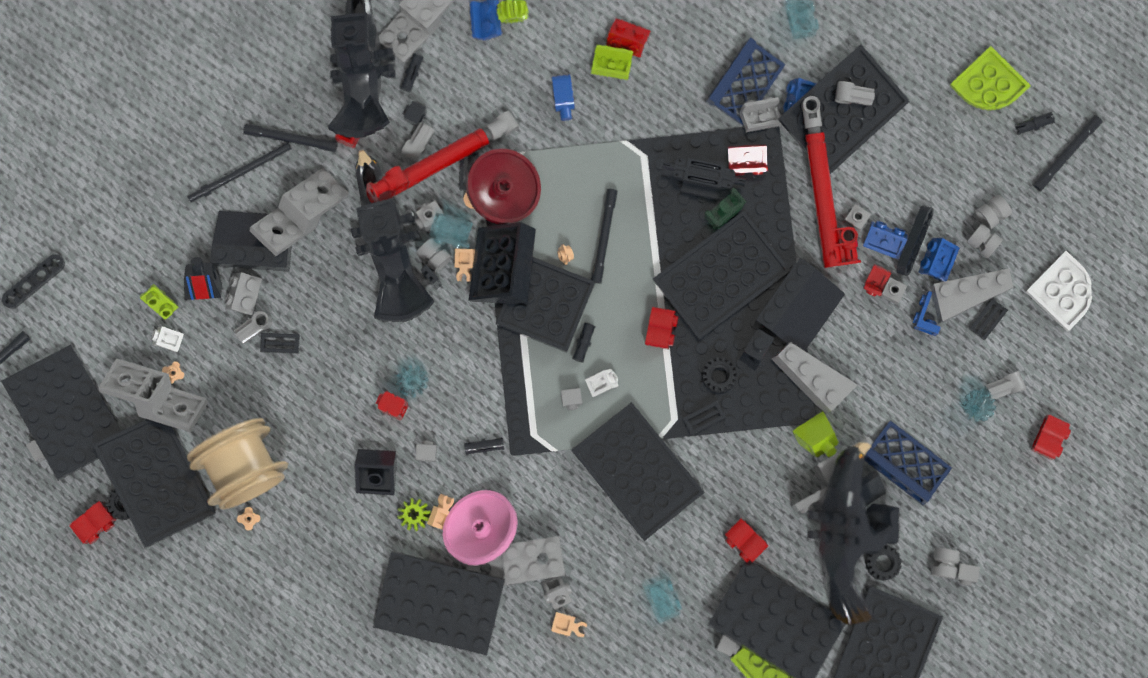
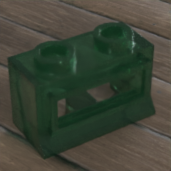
M733 188L731 194L710 212L709 210L705 212L704 218L714 229L717 227L721 228L744 207L747 201Z

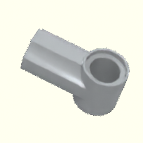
M845 81L837 83L835 102L872 105L875 97L874 89L854 86V83Z
M419 123L411 139L405 143L401 154L415 162L420 161L421 155L425 154L426 146L435 132L434 129L424 123Z
M258 311L254 313L252 318L236 328L234 332L238 339L245 344L263 330L269 329L273 323L272 317L265 312ZM265 316V324L259 325V318Z
M1019 371L984 386L990 401L1026 389Z

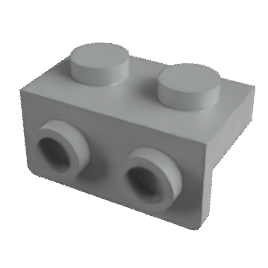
M766 97L760 101L750 100L744 103L739 113L746 132L782 125L777 120L781 116L777 107L779 103L778 97Z
M242 272L235 273L230 279L229 285L231 288L225 297V309L253 315L262 279Z

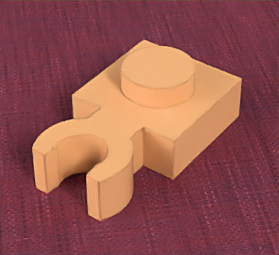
M455 249L454 268H460L456 275L457 281H462V276L465 274L467 276L466 281L471 282L472 274L470 268H473L475 249Z
M440 494L438 507L433 506L427 524L443 530L445 519L449 514L448 510L453 505L454 499Z
M556 612L551 631L570 636L571 631H574L577 636L584 637L585 634L579 633L578 628L580 626L587 627V624L584 622L576 624L574 623L575 617Z

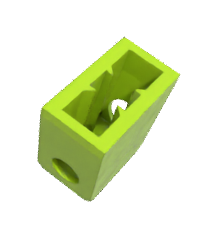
M823 411L792 431L798 444L814 457H820L823 454H826L827 457H832L837 452L835 446L839 444L838 439Z

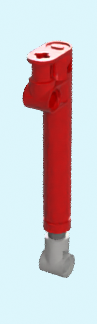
M809 96L802 102L801 108L805 129H808V135H805L823 267L828 268L862 263L858 259V233L855 228H837L827 149L824 142L825 135L824 132L821 133L820 131L822 126L820 101L814 96ZM809 100L813 101L816 105L815 110H808L806 102ZM846 230L851 231L853 234V238L850 241L845 240L843 237Z
M506 111L499 115L496 121L486 125L484 130L479 128L404 170L400 166L391 168L381 180L374 184L371 182L367 184L366 195L371 203L391 199L487 146L489 140L494 141L504 134L508 136L511 131H517L520 126L511 112Z

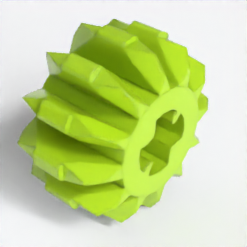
M507 0L497 4V15L502 23H518L528 18V6L524 0Z
M410 498V505L405 501L403 502V505L406 507L405 510L403 508L398 509V511L404 513V515H399L398 519L405 518L401 522V526H405L408 523L407 530L409 531L412 529V525H414L415 531L419 530L418 524L425 528L426 526L422 521L428 522L429 520L428 517L424 516L431 514V511H423L428 505L425 503L420 507L421 499H418L415 505L414 499ZM414 509L419 513V517L416 516L417 519L415 520L409 517V513H412L411 511Z

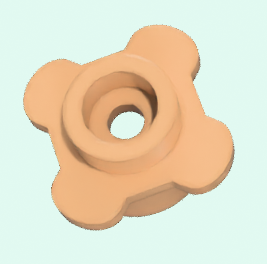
M562 244L558 248V257L565 265L574 259L573 251L569 245L565 246Z
M173 362L172 365L162 368V372L169 374L171 384L184 378V372L181 371L178 362Z
M251 507L245 508V512L237 517V521L242 523L246 530H252L256 522H259L261 519L259 515L253 512Z

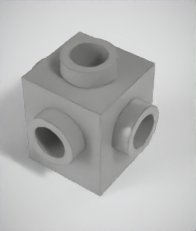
M433 201L428 205L425 203L417 208L418 211H416V219H414L420 229L423 228L425 232L429 230L432 232L441 226L440 224L445 221V215L436 201Z
M561 576L549 578L542 582L546 591L543 593L547 604H552L554 610L572 602L569 596L572 593L568 582H563Z

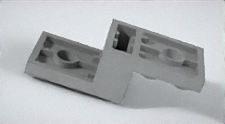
M403 0L399 4L401 12L378 36L380 44L386 49L393 48L395 57L405 64L412 57V54L442 24L440 17L455 0ZM406 34L408 39L406 42L401 43L397 40L398 36Z
M322 168L283 194L279 207L252 225L249 231L277 256L315 230L321 215L346 199L349 192ZM318 189L324 190V191L326 192V194H324V193H322V194L319 193V192H318ZM272 230H279L282 234H275Z
M117 358L98 387L101 393L134 402L139 417L188 432L192 431L208 404L207 398L172 388L169 374ZM126 378L130 379L128 382H121V380H124ZM186 408L183 412H177L178 409Z
M869 436L859 441L868 443L870 445L872 444V441ZM840 452L814 467L825 488L794 504L792 508L795 513L800 511L803 514L814 508L813 503L817 502L818 505L822 503L828 489L827 485L835 460Z
M559 536L510 544L499 557L487 563L491 566V572L488 575L504 578V586L565 576ZM541 553H545L549 558L545 565L537 562V557ZM465 564L466 569L481 573L480 567L483 564Z

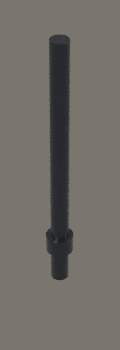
M286 143L217 181L201 186L200 190L187 197L191 203L203 196L207 197L212 194V191L291 150V148Z

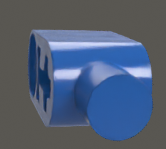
M571 75L552 76L556 112L560 111L561 121H569L572 119L571 110L575 109Z

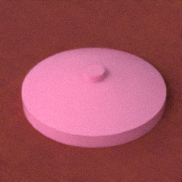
M482 490L463 497L452 507L444 522L443 541L447 550L458 561L469 565L485 564L496 559L509 547L517 529L516 511L502 494L495 491Z

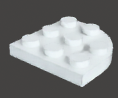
M1065 251L1032 284L1026 293L1068 332L1087 312L1092 300V284L1084 267Z

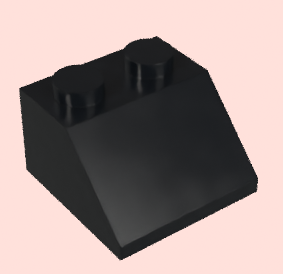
M357 450L355 460L356 493L395 495L396 451Z

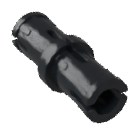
M416 53L412 54L409 66L404 71L406 74L400 86L401 90L409 93L412 91L415 79L419 77L418 71L424 59L423 56Z
M1049 112L1038 117L1032 116L1029 120L1016 123L1015 129H1018L1017 134L1021 135L1031 130L1037 131L1040 127L1054 124L1055 118L1051 117L1053 113Z
M584 323L580 337L576 341L577 346L572 357L573 360L584 363L588 347L592 344L590 341L596 326Z
M503 437L485 440L484 438L481 441L464 443L466 455L482 452L487 454L489 451L504 450Z

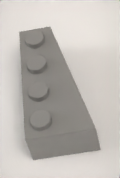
M1004 269L933 284L930 288L931 292H933L932 297L939 324L1011 290L1013 282L1010 270Z
M791 342L785 345L772 358L785 374L825 414L832 412L857 386L856 383Z

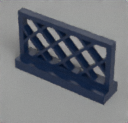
M750 37L705 102L711 106L714 105L744 126L742 119L736 113V109L742 108L743 105L735 106L733 96L743 94L745 103L747 102L746 93L756 92L757 101L762 100L785 67V64L757 45L756 41ZM755 50L762 54L763 61L753 62L752 54ZM774 62L779 68L776 72L768 73L767 63ZM763 64L765 74L756 75L754 65ZM751 66L752 76L743 78L742 68ZM766 77L767 86L758 89L756 78ZM753 79L755 89L745 91L744 80ZM740 81L742 91L733 93L732 83ZM730 96L732 107L725 108L719 103L723 97Z
M892 421L888 422L864 456L865 462L923 506L929 502L934 492L952 469L951 466ZM890 427L897 432V439L888 440L887 431ZM902 441L911 442L913 451L903 452ZM898 442L900 452L890 453L889 443ZM885 443L887 454H879L874 448L877 444ZM917 453L928 455L929 463L919 464ZM914 454L915 464L906 465L904 455ZM900 455L902 465L895 466L892 464L891 456ZM939 464L946 470L942 475H934L933 465ZM929 466L931 476L921 477L920 467ZM916 467L918 477H909L906 468ZM932 479L933 487L930 492L923 487L922 480Z

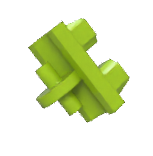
M152 284L146 292L140 295V299L164 320L170 317L178 308V304L155 284Z

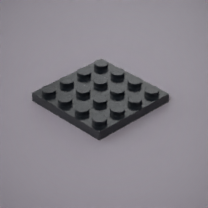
M533 257L527 302L503 304L496 325L567 353L595 286V281Z

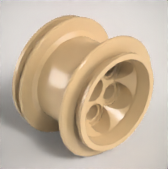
M253 419L230 427L207 439L188 454L187 459L191 462L190 469H205L216 490V493L207 502L209 505H219L221 509L238 506L267 492L285 478L282 472L287 469L288 462L280 461L273 463L262 441L271 430L269 426H265L264 419Z

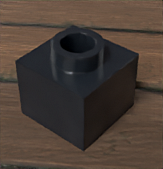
M414 101L407 105L403 111L404 120L415 127H418L427 113L426 107Z

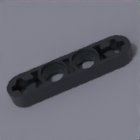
M924 205L920 207L897 264L898 274L908 276L911 273L933 217L934 210L932 207Z
M57 254L49 256L3 294V305L10 309L17 308L60 273L65 267V260ZM54 259L57 261L60 260L58 262L59 267L53 266L52 268H50L53 265L52 261ZM46 265H47V267H49L50 270L52 271L51 274H50V272H49L46 268H44ZM39 271H45L46 277L42 281L36 278ZM30 283L31 290L23 293L22 285ZM15 290H17L18 293L21 294L23 297L20 298L19 296H16L17 293L15 292ZM9 296H11V297L16 296V297L13 299V300H14V304L7 303V302L9 301V299H8Z

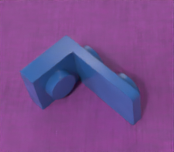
M928 291L926 295L922 294L919 305L922 307L920 312L915 313L912 322L915 323L914 329L936 336L941 327L937 326L935 321L923 320L933 293Z

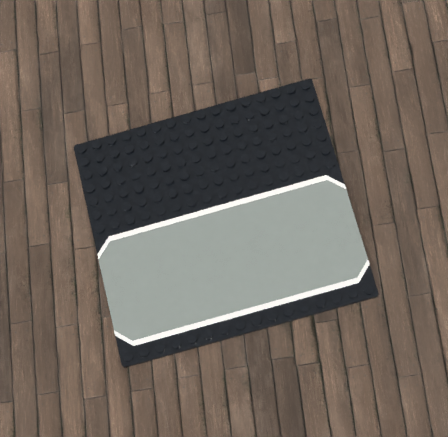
M779 126L746 132L745 128L518 152L534 165L541 182V196L536 208L529 216L520 221L536 229L533 250L534 258L591 280L604 213L606 190L615 189L618 191L612 216L602 284L595 283L567 353L497 325L509 447L512 456L572 450L631 402L662 440L691 437L683 418L715 401H718L726 418L692 436L801 425L816 416L814 402L772 360L785 344L773 337V342L756 369L739 360L757 329L767 333L757 326L755 321L787 275L700 340H698L652 280L742 211L746 212L785 264L792 270L797 261ZM767 146L768 171H764L760 175L745 172L744 175L736 176L746 178L745 186L733 184L730 190L720 189L718 200L681 193L683 181L674 178L673 171L662 169L663 161L675 164L678 158L687 160L688 155L726 162L725 168H728V147ZM486 220V226L502 225ZM562 244L565 246L569 245L574 254V259L568 262L567 265L560 261L557 253L558 248ZM495 303L496 321L504 303ZM652 307L673 310L676 312V316H679L677 327H673L672 334L675 335L674 344L669 347V350L645 345ZM584 323H589L596 327L590 341L592 344L588 347L584 363L573 360L572 357ZM716 357H724L732 361L731 363L736 366L735 369L737 370L735 384L724 393L710 391L702 381L704 366L709 360ZM716 368L712 372V377L716 382H723L727 378V373L723 368ZM612 369L618 377L619 386L596 397H592L585 379L604 370ZM580 388L582 405L579 406V409L567 410V408H563L561 391ZM713 407L688 421L692 423L717 409ZM718 413L693 426V430L720 417V414Z

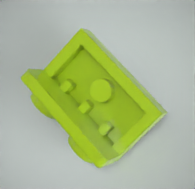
M596 45L591 74L628 80L633 51L606 45Z

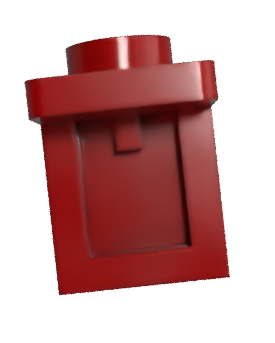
M874 264L863 288L872 296H881L892 272Z

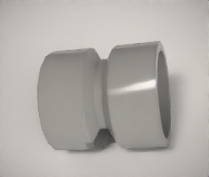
M997 194L989 200L988 205L983 204L975 213L981 223L991 230L999 224V220L1003 221L1012 214V210L1006 200Z
M981 223L967 240V243L974 249L979 248V253L988 259L1003 239L996 233L991 234L990 229Z
M432 237L418 249L416 254L423 262L427 261V266L435 274L449 263L452 256L445 249H440L441 244Z
M935 548L933 559L936 560V563L932 564L931 575L956 579L958 568L955 564L959 563L960 552L945 548Z

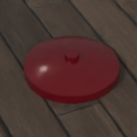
M494 149L482 154L471 165L466 178V192L472 207L486 220L496 224L517 223L529 216L536 208L541 196V182L536 168L524 155L510 149Z

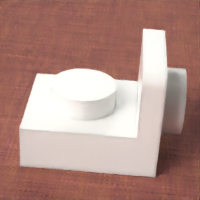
M162 326L158 327L152 333V345L178 352L184 334Z
M612 369L604 370L585 379L592 397H596L619 386L618 377Z

